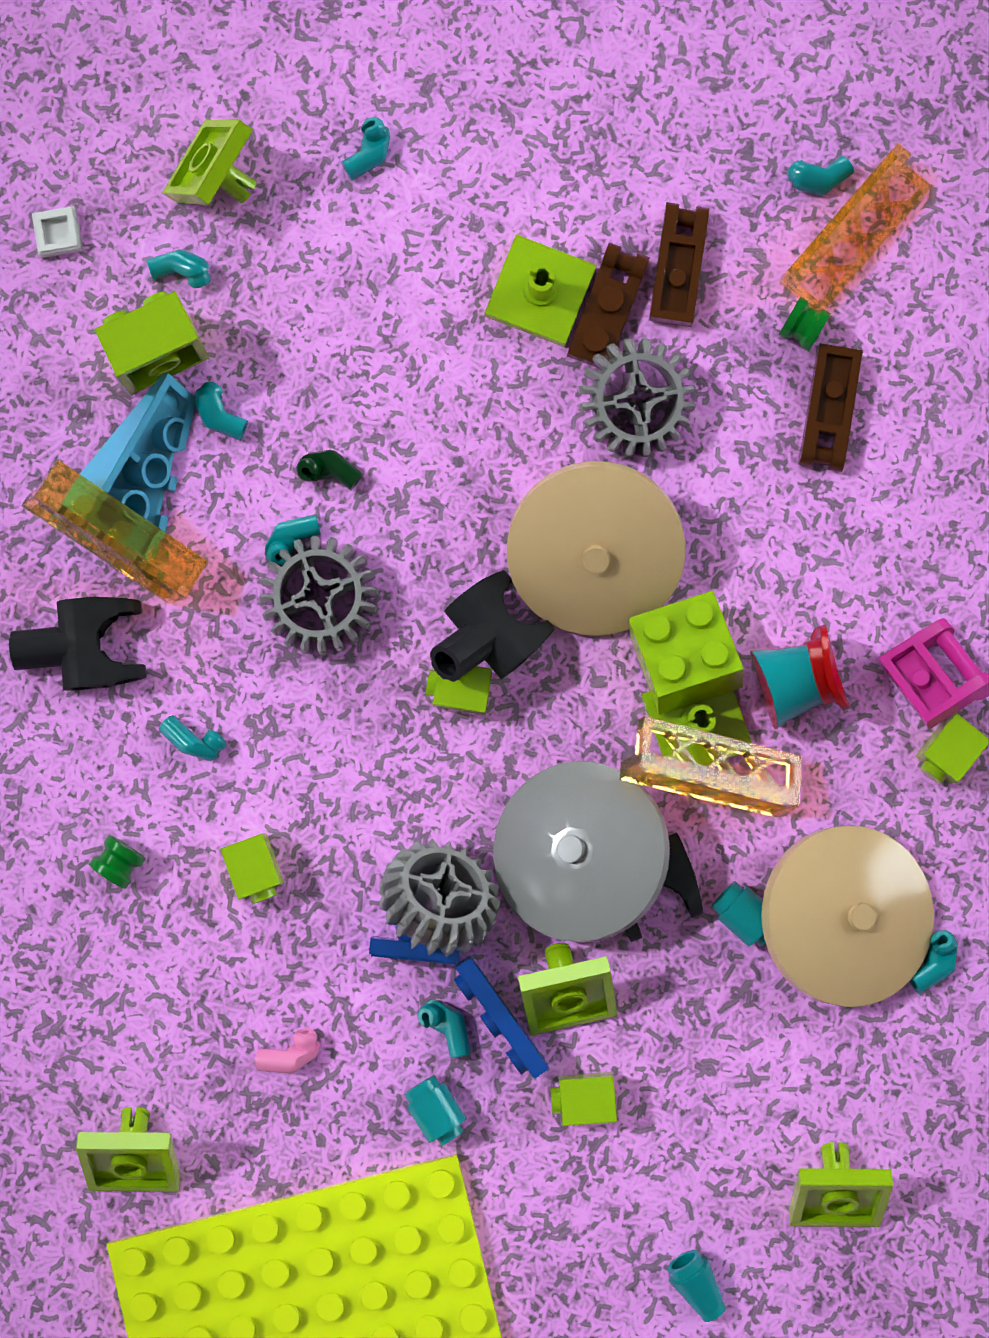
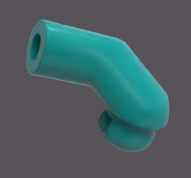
M372 117L364 121L361 127V131L364 133L361 150L341 161L351 181L381 165L386 159L390 133L388 127L379 118Z
M840 156L826 168L810 163L807 164L805 161L799 160L790 165L787 176L796 189L822 196L829 193L854 173V168L845 156Z
M179 249L147 259L153 280L179 273L188 278L189 286L192 288L204 287L211 280L208 272L210 266L207 261L186 250Z
M205 382L201 388L196 390L194 396V403L204 426L241 441L248 426V420L227 413L221 401L222 388L215 382Z
M316 514L278 523L265 545V556L268 561L283 566L286 561L279 554L282 549H286L292 557L296 549L294 541L321 535Z
M174 715L167 717L159 727L160 733L181 753L203 760H216L220 757L218 753L227 745L226 740L214 730H208L202 739L199 738Z
M939 930L932 935L926 963L918 969L909 981L918 994L928 990L954 972L958 944L951 932Z
M441 1000L427 1001L419 1008L417 1013L419 1023L425 1028L431 1027L446 1035L450 1058L471 1054L465 1019L461 1011Z

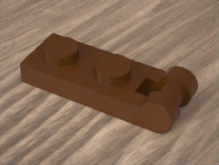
M666 202L649 321L692 327L709 208L696 206L694 211L681 209L677 203ZM676 226L692 228V236L675 234Z
M610 242L567 353V357L597 368L599 367L592 358L594 355L600 354L608 361L610 360L606 347L613 343L616 346L618 345L650 257L640 253L636 257L621 251V246ZM614 268L630 273L626 284L611 278Z
M822 343L818 345L798 465L812 467L813 463L828 465V470L843 471L863 350ZM818 434L833 436L832 448L817 446Z

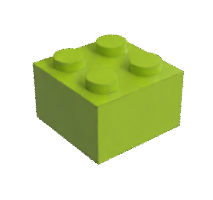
M166 291L155 293L143 301L144 306L129 313L125 310L112 313L103 319V325L94 329L116 377L131 395L152 386L163 373H169L171 376H174L210 359L176 291L169 294Z
M713 590L629 618L630 638L658 715L743 688L744 668Z

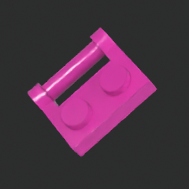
M939 619L878 658L883 669L929 730L973 701L983 700L989 696V673L981 672L953 636L955 630L946 619ZM933 646H939L967 682L957 688L928 649Z

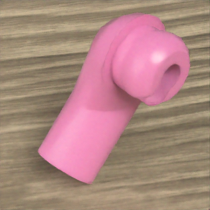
M310 1028L297 1030L292 1037L294 1044L286 1050L258 1049L255 1056L256 1070L279 1073H294L317 1057L320 1043L317 1042L316 1032Z

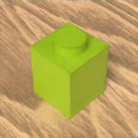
M476 666L455 682L441 678L435 670H429L426 696L433 697V707L486 715L492 668Z
M955 713L941 722L915 757L923 762L920 770L936 783L942 784L944 780L949 784L958 783L988 746L989 738L959 714Z
M261 833L220 849L238 900L250 897L251 903L255 904L277 896L275 887L284 884V880L267 833Z
M612 1072L559 1075V1087H550L552 1115L561 1114L563 1126L617 1122L614 1076Z

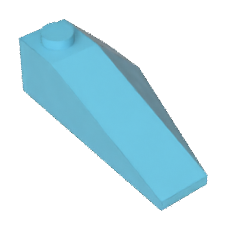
M163 373L74 480L53 517L83 541L134 566L145 568L166 530L168 517L159 514L165 490L175 492L178 478L170 476L174 453L180 452L186 447L195 410L194 396L169 373Z

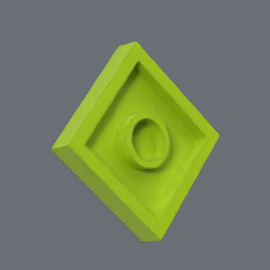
M240 119L204 120L162 194L176 203L209 205L220 187L234 197L240 204L244 203L251 195L246 190L247 187L250 190H254L256 180L248 177L236 168L233 163L253 129Z
M516 234L485 310L484 317L565 348L597 265Z
M650 691L641 694L669 778L754 749L734 691L658 715Z
M556 943L545 949L547 970L518 976L531 1036L618 1016L607 956L574 963L570 946L567 943Z
M132 1107L123 1108L120 1116V1132H78L76 1151L89 1191L179 1192L180 1171L171 1133H147V1125L150 1118V1112L147 1109L136 1107L134 1119Z
M834 1142L823 1144L820 1147L823 1168H799L789 1206L790 1226L880 1227L893 1189L892 1170L850 1169L849 1145L838 1142V1151H836L835 1156Z

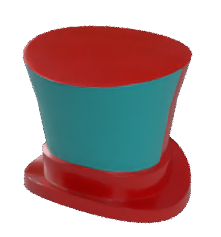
M826 625L816 627L812 632L810 640L805 641L803 645L773 650H750L766 708L775 730L793 718L821 704L826 706L836 703L843 711L850 709L838 673Z

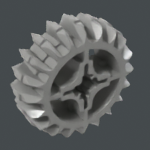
M632 338L624 339L622 344L623 354L614 343L609 344L606 347L610 358L609 361L600 354H596L592 358L594 363L600 368L599 372L586 368L582 373L586 378L593 381L592 387L582 385L578 386L577 390L580 394H590V402H582L577 405L579 411L592 410L593 416L583 421V426L590 428L598 424L600 428L594 433L592 438L595 442H601L609 435L610 439L606 449L610 452H615L621 442H623L622 452L625 457H632L636 444L642 457L650 456V442L659 452L665 451L667 447L663 436L666 435L668 439L677 442L681 436L674 428V425L689 427L691 423L688 418L681 416L682 409L695 410L696 404L693 402H684V394L696 391L695 385L682 386L681 383L682 379L691 374L690 369L683 368L675 371L674 367L680 362L681 356L676 353L664 360L667 345L663 343L658 344L651 354V342L648 338L641 339L637 351ZM638 361L654 367L663 376L667 386L656 388L650 386L645 380L643 371H639ZM624 364L626 373L623 374L621 389L613 395L603 397L605 385L609 377L618 367ZM634 386H639L637 392H644L645 394L656 393V396L645 398L644 401L639 402V410H634L636 404H629V402L617 403L618 399L628 398V395L634 394ZM669 399L665 416L655 428L649 431L648 423H651L650 413L653 406L658 402ZM618 408L624 410L628 414L630 424H634L635 435L618 429L611 422L605 410Z
M312 536V549L307 551L302 541L298 539L294 541V547L298 554L291 557L286 549H282L279 554L286 563L281 567L277 563L270 561L267 565L269 570L277 576L276 579L261 578V585L268 589H273V593L260 595L259 602L265 605H274V607L266 610L262 616L265 621H273L279 618L280 621L273 626L271 632L275 636H279L288 629L289 633L285 638L284 644L290 648L296 644L299 638H302V653L308 654L311 650L312 642H317L319 654L326 655L328 651L327 641L333 640L334 647L338 652L344 650V644L340 637L347 634L353 643H357L359 637L352 628L356 624L365 630H369L371 627L370 622L361 617L362 613H377L378 608L376 605L365 602L366 598H374L379 595L377 587H364L365 583L375 578L374 571L366 570L359 573L358 571L367 562L366 558L360 555L350 562L349 559L354 550L350 544H346L340 553H336L338 547L336 538H329L325 550L321 549L319 537ZM327 561L334 563L346 570L350 576L341 580L339 577L332 580L323 579L318 575L313 562ZM301 567L304 577L303 588L299 593L291 596V600L284 602L285 586L291 575ZM311 576L314 577L317 585H320L323 591L330 590L331 592L330 597L325 596L327 603L324 605L328 612L326 616L321 606H318L314 600L308 601V594L313 595L311 589L314 587ZM355 589V600L350 613L341 623L337 624L333 610L335 602L340 597L347 595L346 592ZM304 611L316 612L319 614L325 630L314 631L302 628L292 622L288 615Z
M433 838L426 843L425 847L416 841L408 850L402 848L392 862L388 863L383 873L384 877L379 885V894L382 896L379 909L387 912L385 924L398 925L396 938L405 935L410 937L411 949L419 944H423L427 948L428 955L435 952L437 948H440L446 957L453 953L455 949L464 954L472 945L477 946L481 943L487 932L491 931L496 922L495 918L501 901L497 899L499 886L491 883L493 871L481 870V858L472 860L467 857V847L458 852L452 849L450 841L444 844L443 847H439Z

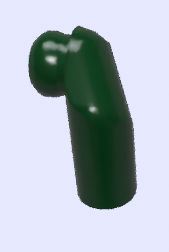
M323 450L306 454L296 466L297 475L305 482L334 477L350 491L364 476L363 472L335 450Z

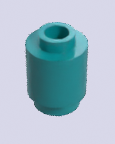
M736 881L732 882L711 906L718 913L716 918L748 947L755 942L760 946L765 944L761 916L763 900L747 885L742 887Z
M435 1075L430 1076L404 1093L409 1102L406 1107L428 1143L438 1140L440 1145L443 1146L464 1132L460 1124L467 1119L445 1082L439 1083Z

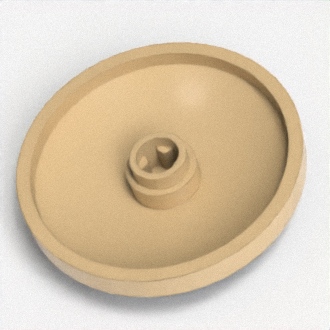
M588 461L575 463L548 474L537 482L522 498L514 512L508 531V569L512 582L522 600L543 620H548L553 626L576 634L591 636L609 635L629 630L630 617L663 607L674 593L684 568L685 538L683 527L676 507L669 496L645 474L613 462Z
M835 826L812 832L794 843L783 854L772 870L762 902L761 916L765 943L780 973L794 988L814 1000L837 1006L859 1007L875 1004L902 989L913 978L923 963L933 933L934 909L931 891L919 864L896 840L882 832L866 827Z

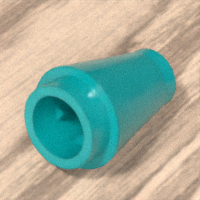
M690 1250L677 1256L668 1265L667 1270L671 1275L669 1278L670 1284L695 1312L700 1315L704 1322L713 1321L725 1312L726 1305L723 1302L707 1257L701 1256L698 1250Z

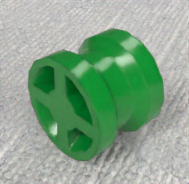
M800 296L778 335L785 339L794 338L800 342L802 349L809 352L831 313L824 309L816 311L809 306L808 300Z
M108 835L104 841L105 849L100 856L93 857L89 866L110 882L126 889L131 882L130 874L134 868L141 867L146 858L120 839Z

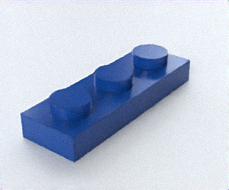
M471 955L457 964L455 968L460 975L454 978L455 983L468 1001L476 997L486 1010V1012L480 1015V1018L491 1034L496 1038L502 1033L512 1048L506 1054L519 1073L522 1075L529 1071L533 1078L536 1079L549 1069L548 1063Z

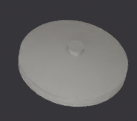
M573 761L551 766L540 771L521 785L508 801L501 814L493 846V860L497 881L507 903L525 923L540 933L552 938L573 942H592L610 938L622 933L638 922L649 911L662 890L670 857V843L666 823L658 805L649 792L626 773L604 764L587 761Z

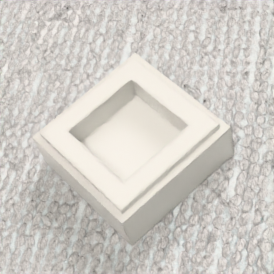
M75 206L32 213L37 250L40 258L83 251Z

